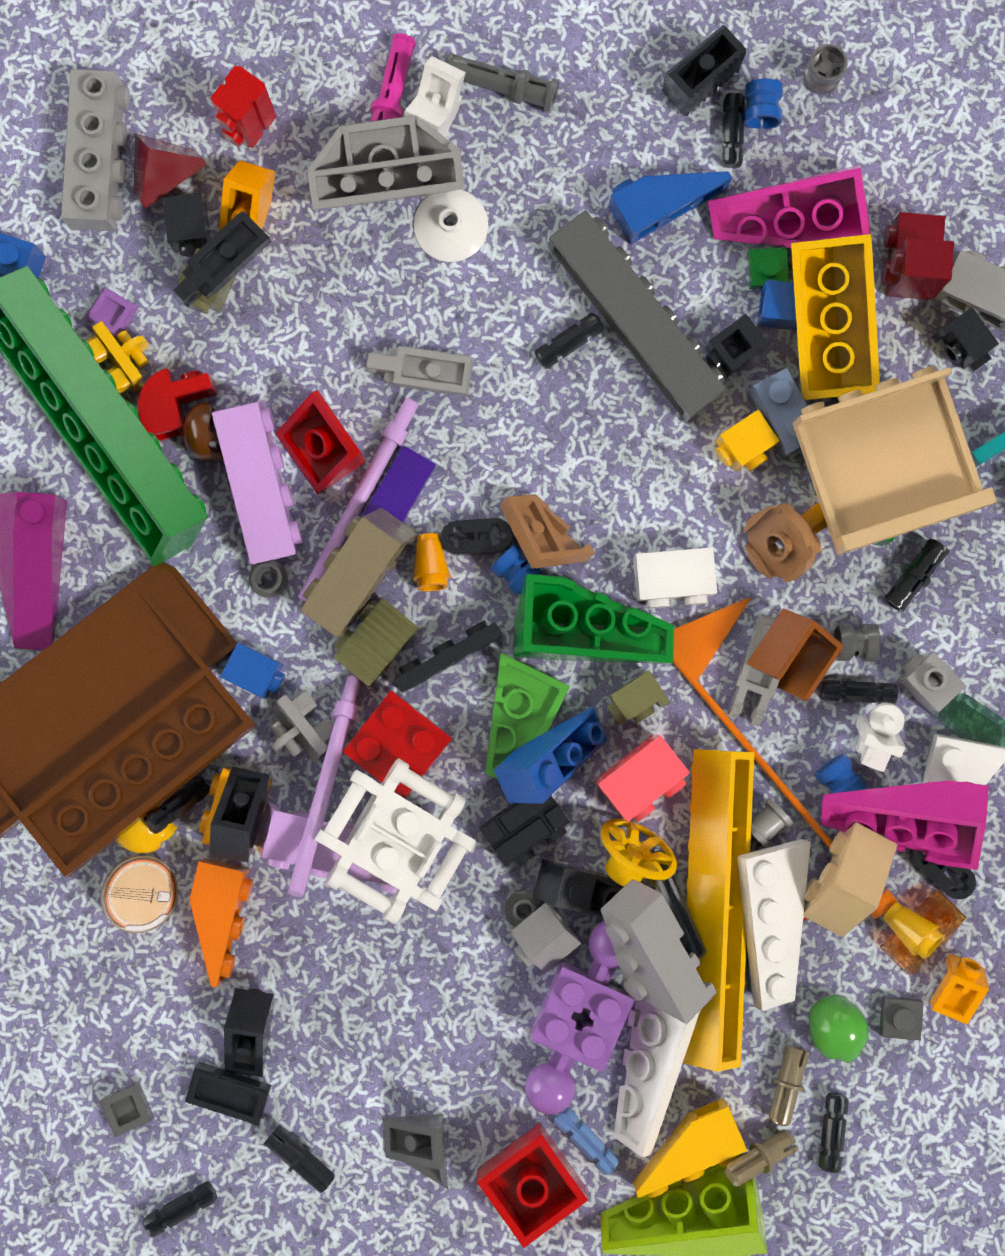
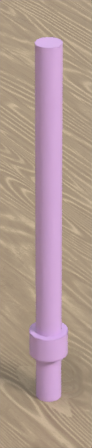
M406 397L393 422L387 423L381 434L384 438L298 598L307 601L303 597L305 590L315 578L321 580L327 571L323 564L329 554L336 547L339 549L343 547L347 536L344 535L345 530L352 520L362 512L397 445L402 446L408 434L405 430L419 406L415 401Z
M347 676L341 700L335 704L332 719L335 721L288 888V894L292 896H304L318 844L314 839L323 826L349 726L355 723L358 707L355 704L362 682L356 676Z

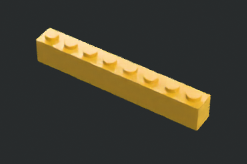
M694 749L691 766L692 794L690 802L691 816L690 838L688 841L689 859L688 878L686 881V904L706 948V954L699 959L701 964L696 970L704 983L710 982L713 984L717 993L700 1010L683 1063L718 1072L741 1067L746 932L737 856L750 853L754 752Z

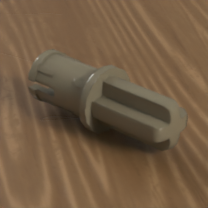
M789 1044L785 1045L778 1078L773 1080L777 1086L769 1114L771 1122L781 1126H788L791 1123L798 1092L804 1091V1086L801 1084L810 1051L796 1046L792 1047Z
M782 1129L761 1144L753 1143L750 1145L747 1153L727 1165L725 1169L726 1177L732 1185L740 1186L761 1172L765 1174L770 1173L775 1164L797 1152L798 1147L796 1145L789 1147L796 1143V1140L789 1131Z

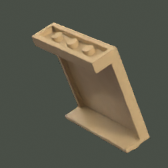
M930 366L914 372L912 380L899 383L898 378L889 379L875 386L876 391L862 395L861 390L852 391L838 397L839 403L825 407L824 402L809 405L801 409L802 415L792 423L837 556L985 508L997 502L992 487L983 490L945 380L952 373L950 367L937 371L935 366Z

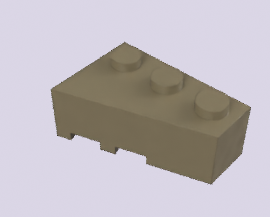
M382 507L362 518L356 516L344 532L348 539L341 549L336 547L325 560L323 566L327 568V571L321 580L315 578L305 590L303 597L307 601L300 611L335 637H340L351 627L374 596L376 588L388 571L391 572L398 563L396 559L406 544L412 543L419 533L406 523L395 518Z

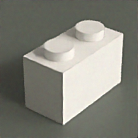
M713 547L639 553L633 557L637 602H646L647 609L669 607V600L684 599L685 605L707 604V597L717 594Z

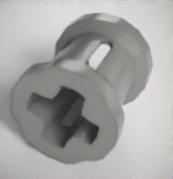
M770 798L765 801L766 807L751 822V837L763 849L770 847L769 841L785 826L790 827L794 824L790 817Z

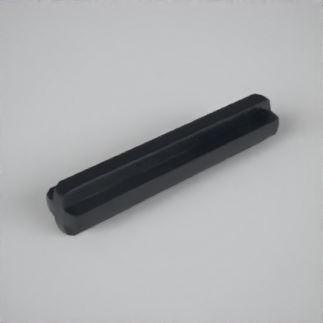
M660 864L663 871L669 868V865ZM674 875L665 880L651 879L655 890L663 894L684 932L680 941L687 954L695 953L698 959L702 958L706 954V948Z

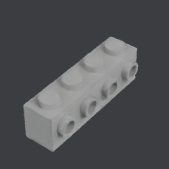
M71 69L61 214L62 220L70 229L116 231V220H121L123 217V201L118 196L119 183H124L126 174L124 160L120 159L121 146H126L128 141L127 126L122 121L123 110H128L130 106V93L128 86L123 84L116 71Z

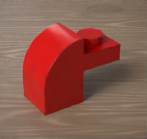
M167 368L153 374L141 389L138 400L141 423L146 431L153 433L158 441L183 435V425L186 418L182 404L218 395L215 380L209 373L203 374L202 371L187 372L180 376L181 380L179 381L175 380V376Z

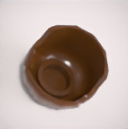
M198 403L192 407L183 425V439L188 451L197 460L203 462H224L212 412L218 410L211 407L210 403Z

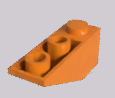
M205 858L198 861L189 901L210 985L217 988L224 978L230 979L236 956L230 954L233 939L239 940L241 937L245 918L239 916L242 901H249L254 880L248 878L250 868Z

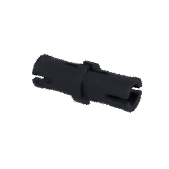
M929 538L911 564L906 563L902 568L903 574L887 595L884 596L883 600L897 611L903 613L922 587L926 588L929 585L931 575L950 551L939 541Z

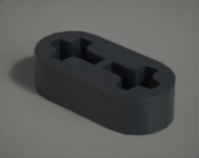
M500 518L456 520L444 526L440 539L445 551L453 556L497 554L509 548L513 533L510 525ZM491 526H499V531L506 532L507 537L500 540L499 546H492L490 539L479 540L478 534H488L491 532ZM460 528L463 535H475V540L463 541L462 548L456 549L453 542H447V536L453 535V529Z
M910 849L909 856L913 865L946 896L959 900L965 899L975 890L976 878L971 869L945 865L937 867L929 861L922 863L923 852ZM947 869L957 875L964 874L961 879L964 884L963 889L960 890L954 887L950 890L949 886L952 884V881L944 874Z

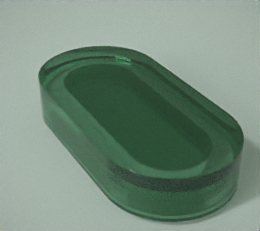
M959 693L937 713L940 723L960 738L1005 747V720L971 696Z

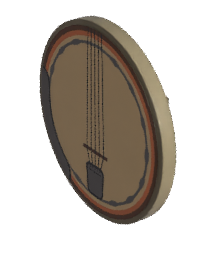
M135 855L120 861L107 874L101 889V906L106 918L120 930L129 933H144L157 928L167 920L176 905L178 897L176 877L166 863L152 856Z

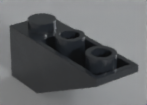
M542 859L533 897L554 907L603 916L601 908L624 886L616 883L607 874Z

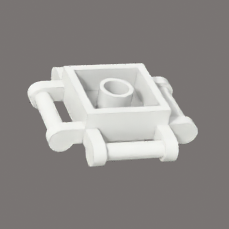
M399 758L392 765L382 784L355 770L349 780L352 784L324 831L320 829L314 839L339 855L327 876L325 885L334 890L340 888L383 913V918L392 924H395L400 919L410 897L437 912L443 902L440 900V897L466 851L471 852L476 843L474 839L451 827L454 819L463 809L466 799L457 793L449 794L408 769L409 764ZM402 783L442 807L443 810L439 817H434L394 793L397 785ZM367 791L372 796L343 843L338 838L364 793ZM443 838L453 844L425 891L418 887L417 884L425 876L442 846ZM351 864H355L396 888L397 890L392 899L347 874Z

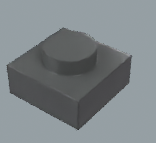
M882 996L879 1035L885 1038L921 1041L924 1002L920 999Z
M140 1082L118 1090L100 1100L114 1137L144 1125L154 1118Z

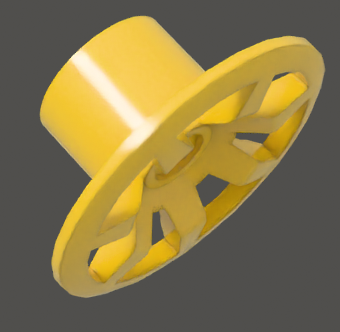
M623 818L610 819L602 826L600 832L601 840L611 855L605 864V870L616 883L625 886L632 879L641 882L643 877L653 880H665L674 875L677 869L676 857L667 843L656 833L632 820L626 822ZM618 826H626V827H627V833H628L627 839H626V835H625L624 830L621 829V828H619ZM639 831L643 832L650 838H648L643 843L640 842ZM609 832L617 841H611ZM659 845L665 853L660 851L652 853L651 850ZM660 864L669 865V868L663 871Z

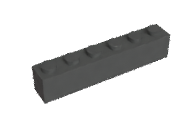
M584 210L549 237L548 248L680 417L687 423L726 391L723 385L725 379L717 367L712 364L708 366L700 356L702 350L696 340L691 335L685 337L677 326L679 321L674 312L667 305L662 307L653 296L655 295V290L649 280L643 275L638 277L630 267L632 261L627 252L621 246L616 248L608 239L609 232L605 224L597 216L592 218Z

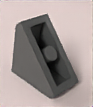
M431 1114L383 1118L386 1158L402 1161L448 1189L444 1115Z

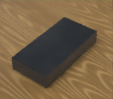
M198 1061L185 1102L259 1126L272 1085Z

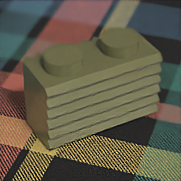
M384 598L379 603L372 600L358 618L363 622L354 633L348 629L334 645V648L338 650L334 658L368 687H372L420 630L418 626Z

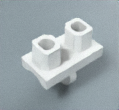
M888 702L880 703L870 712L869 720L865 715L859 714L856 722V727L860 734L856 751L862 754L860 758L861 764L884 772L891 755L901 758L906 748L899 735L904 726V715L895 704Z

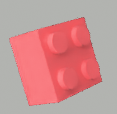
M653 734L593 782L626 822L631 819L639 822L655 809L652 803L661 795H666L669 798L687 784L683 778L690 772L663 737Z

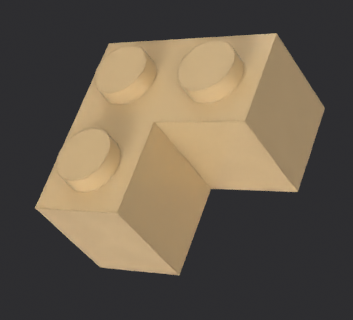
M857 822L845 833L838 832L829 849V852L833 854L831 863L829 862L825 866L817 880L812 878L806 886V894L803 898L806 900L803 916L844 937L878 908L898 844Z

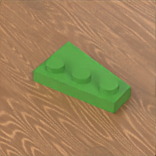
M503 653L500 654L485 774L497 779L494 769L518 747L549 731L570 687L569 685Z

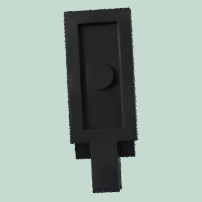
M241 211L186 262L188 266L182 272L186 279L173 290L176 297L188 308L202 294L207 299L214 293L216 294L271 243L270 237L244 211Z

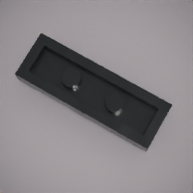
M483 620L467 629L465 633L468 637L459 643L454 644L452 639L432 649L434 657L421 664L419 658L400 667L398 670L401 676L394 680L401 693L411 690L502 638L503 634L496 622L488 626L486 621Z

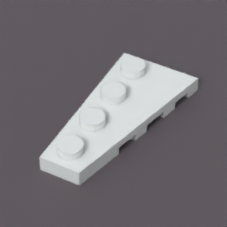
M799 839L737 856L754 1007L762 1011L795 1001L805 905L803 898L806 894L811 844L807 840Z
M635 1000V1008L629 1012L627 1026L632 1027L630 1048L624 1049L623 1065H625L627 1072L625 1085L620 1086L614 1137L640 1157L652 1155L700 1011L688 1024L681 1022L644 1000Z

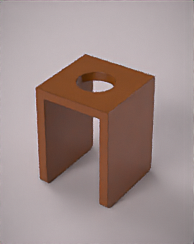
M783 608L747 664L779 680L778 689L803 701H808L844 645L816 621Z

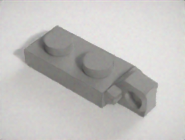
M398 346V349L389 348L388 355L368 353L366 368L368 373L385 375L384 383L393 384V386L468 397L474 357Z

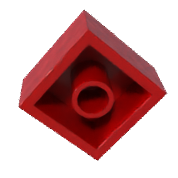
M391 690L342 752L382 783L398 758L409 764L408 769L423 777L452 741L453 737L395 691ZM399 783L394 793L406 799L412 789Z
M541 1122L477 1168L478 1185L523 1248L588 1201L586 1185Z

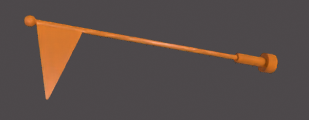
M746 598L675 628L673 664L746 751L754 752V760L830 849L831 838L698 682L699 677L750 599ZM884 887L878 908L870 914L873 919L884 915L897 902V899L887 887Z

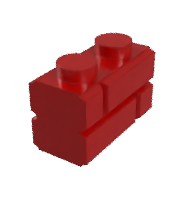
M234 65L224 79L226 84H220L210 97L216 110L214 119L223 127L221 134L230 143L237 147L243 143L248 148H254L263 136L262 130H267L277 116L265 83L240 65Z

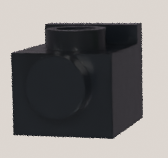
M973 307L932 336L935 343L941 339L946 344L944 346L945 353L953 363H960L963 369L969 367L972 372L990 361L992 357L988 352L999 345Z
M744 314L709 340L705 347L709 353L705 358L709 366L711 364L714 365L720 372L723 371L727 377H730L752 359L763 353L769 343L747 314ZM730 345L735 346L738 350V356L731 357L725 348Z

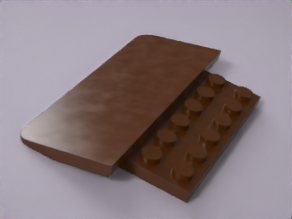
M161 563L156 567H150L0 683V839L22 822L66 878L71 877L256 727L251 718L211 672L231 656L237 645L236 640L172 565Z

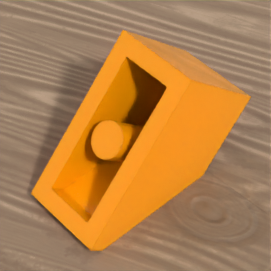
M241 160L236 163L223 181L218 232L241 211H244L263 229L272 201L275 178L274 170Z

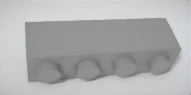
M960 250L953 257L952 280L934 296L933 301L962 314L973 307L984 324L1005 333V266L998 267L987 262L986 257L978 252Z

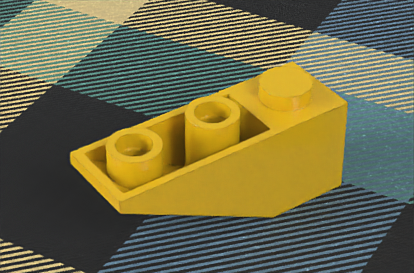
M724 1098L687 1113L633 1181L638 1198L645 1195L649 1198L659 1196L668 1190V1185L679 1180L684 1182L693 1181L701 1177L705 1169L716 1164L727 1166L730 1162L739 1158L741 1153L747 1151Z

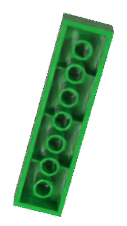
M28 266L0 277V353L152 565L156 567L193 545L208 518L202 500L197 495H192L184 483L183 475L179 468L173 463L170 464L161 452V446L156 436L146 431L139 421L135 407L129 401L125 402L116 389V383L112 375L107 370H102L94 359V353L89 343L79 338L72 328L68 314L62 308L58 309L50 298L45 282L39 277L36 278Z

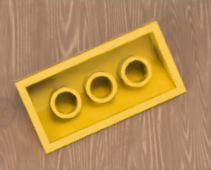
M872 235L791 243L801 394L804 400L840 397L856 390H861L862 395L876 391L875 386L880 383Z

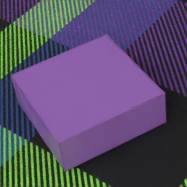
M104 287L85 319L93 325L102 321L110 333L118 339V334L126 330L138 307Z

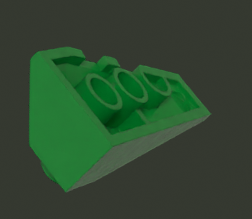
M525 575L514 619L513 657L566 661L673 663V624L634 607L629 608L610 600L609 596L587 590L565 577Z

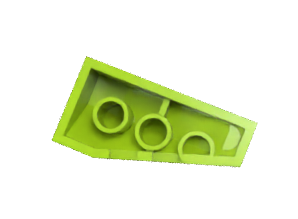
M716 1164L705 1169L704 1174L693 1181L682 1184L681 1180L670 1184V1190L653 1198H649L647 1195L640 1198L636 1196L601 1212L602 1252L604 1254L656 1256H747L767 1253L764 1217L756 1177L740 1186H734L725 1175L727 1166Z

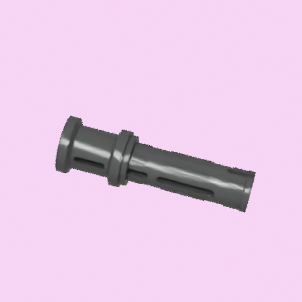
M454 53L449 54L446 63L466 72L463 82L509 95L511 100H514V103L521 104L524 101L544 107V112H552L558 94L559 79L553 78L549 81L530 75L529 70L523 69L513 72L467 59Z

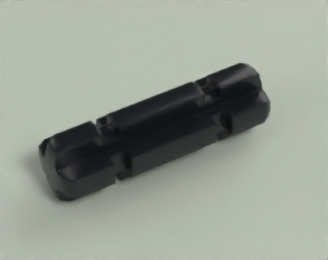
M728 93L723 101V112L725 114L722 132V147L724 148L722 152V166L724 168H739L743 162V110L745 109V96L742 93Z
M590 313L580 320V325L577 326L575 323L551 339L552 344L548 346L545 343L536 349L534 354L539 364L543 368L549 369L559 362L558 358L560 356L565 358L586 344L588 337L591 336L593 339L602 333L604 326L600 318L594 313Z
M825 680L821 686V697L824 701H839L842 699L843 702L876 703L878 701L879 704L885 702L895 704L898 698V687L894 683H879L877 685L876 682L843 681V684H841L840 681Z
M196 777L186 787L181 788L161 803L159 807L149 812L144 817L145 826L153 834H158L168 824L174 822L191 809L193 805L203 800L209 794L210 786L203 778Z
M828 1093L826 1095L825 1109H827L828 1114H824L821 1146H823L824 1150L820 1151L819 1167L821 1170L831 1173H839L842 1168L843 1157L840 1156V1152L844 1150L847 1119H844V1114H848L849 1105L848 1098L839 1093Z
M206 1181L195 1187L193 1193L188 1191L164 1205L160 1211L157 1209L146 1215L142 1221L146 1233L149 1237H156L163 1233L167 1226L171 1228L198 1213L200 1208L205 1209L212 1205L218 1198L216 1190L209 1181Z

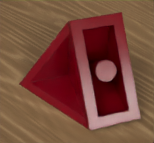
M135 133L134 195L146 209L207 164L193 149Z

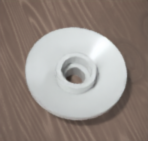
M464 190L427 196L417 208L414 217V233L417 242L428 255L440 261L456 262L469 258L483 245L488 232V218L484 207L476 197ZM447 216H454L458 220L454 226H446L443 221Z

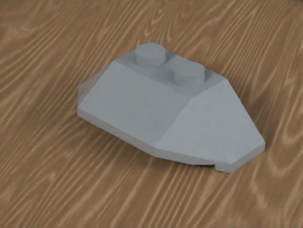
M416 115L339 126L307 169L313 210L367 205L465 189L460 148Z

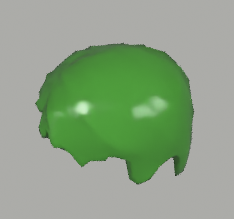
M839 995L825 996L813 1004L810 1009L809 1030L816 1049L826 1058L838 1059L846 1063L853 1062L862 1053L869 1036V1028L860 1009L849 999Z

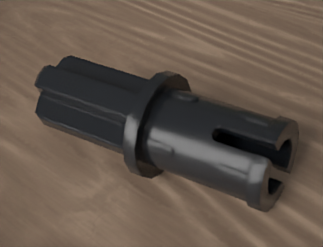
M279 1124L272 1134L283 1145L272 1135L266 1139L263 1145L268 1147L289 1166L287 1171L291 1172L294 1170L317 1192H324L334 1180V1173L309 1152L311 1148L309 1145L306 1147L302 1146Z

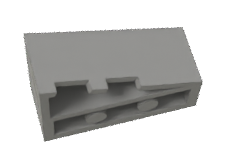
M632 879L601 908L606 924L605 931L611 939L616 954L615 961L620 967L625 981L624 988L635 1000H644L681 1022L688 1024L717 992L713 984L710 982L704 983L696 968L701 963L696 954L690 953L688 955L683 947L680 938L684 935V932L663 894Z

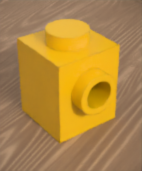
M758 409L720 434L716 439L718 447L715 448V451L726 467L732 465L736 472L746 467L750 472L768 460L765 453L774 448L780 440Z

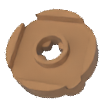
M788 503L765 507L751 516L745 525L744 534L748 532L749 543L745 545L747 556L754 567L770 579L777 576L785 579L782 582L796 580L811 569L815 562V556L821 549L819 538L813 534L803 517ZM778 538L784 544V547L781 549L776 545Z

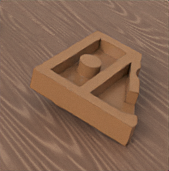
M536 494L509 496L501 503L500 508L532 569L586 562L595 554L593 548L588 543L581 548L566 533L571 527L559 516L552 513L549 506Z

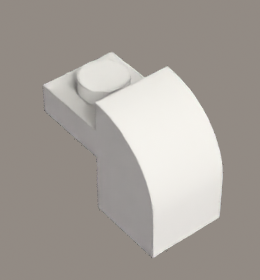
M431 56L425 63L418 94L405 110L404 117L416 115L445 137L462 101L463 96L460 95L466 72Z

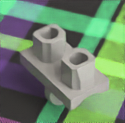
M307 690L296 693L290 698L285 694L276 701L272 711L280 721L273 724L270 729L278 737V740L271 745V748L276 753L286 747L293 757H296L304 750L315 763L327 751L334 724L331 720L325 718L312 728L304 717L317 706Z

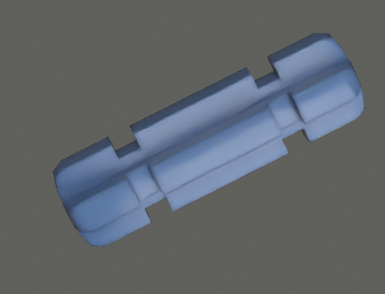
M568 1107L558 1113L554 1119L555 1125L563 1134H569L568 1139L589 1161L594 1160V1166L603 1175L610 1174L619 1163L617 1156L609 1148H604V1143L583 1121H578V1116L571 1108Z

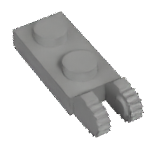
M759 614L735 683L737 688L728 710V716L736 719L742 711L747 691L758 694L759 697L750 716V724L758 727L763 720L769 700L774 698L779 680L747 664L776 620L764 614Z

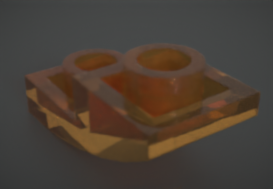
M935 890L913 911L939 926L938 931L944 935L939 946L944 945L967 918L940 890ZM894 932L880 946L906 974H914L926 960L918 954L913 956Z

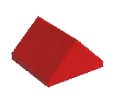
M318 390L313 391L275 433L317 495L366 462L361 451Z

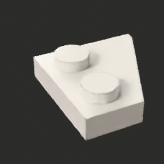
M934 733L922 783L951 780L986 785L1005 762V747Z

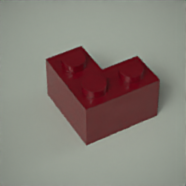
M900 212L891 225L887 224L883 245L885 248H889V260L884 262L881 271V284L887 285V297L931 300L952 280L954 241L944 240L946 216Z

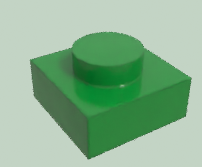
M787 248L749 249V289H762L767 280L789 282Z

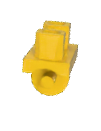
M102 321L92 326L94 335L86 341L93 350L94 359L98 364L107 358L112 362L114 367L109 369L108 372L112 375L119 393L129 388L134 394L143 388V384L140 382L142 375L131 360L134 359L139 367H143L148 363L147 358L142 353L147 349L148 341L144 336L131 338L125 330L117 336L123 344L120 346Z

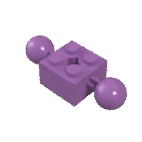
M604 920L593 928L589 936L588 947L594 959L589 971L586 972L561 960L530 1030L532 1041L554 1050L549 1063H543L535 1067L528 1075L525 1084V1093L530 1105L543 1114H558L567 1109L572 1103L575 1095V1082L570 1071L575 1060L602 1073L604 1072L635 1001L624 988L610 982L614 970L620 969L615 961L616 954L611 939L606 934ZM583 1008L588 1009L590 1019L577 1023L573 1013H581Z

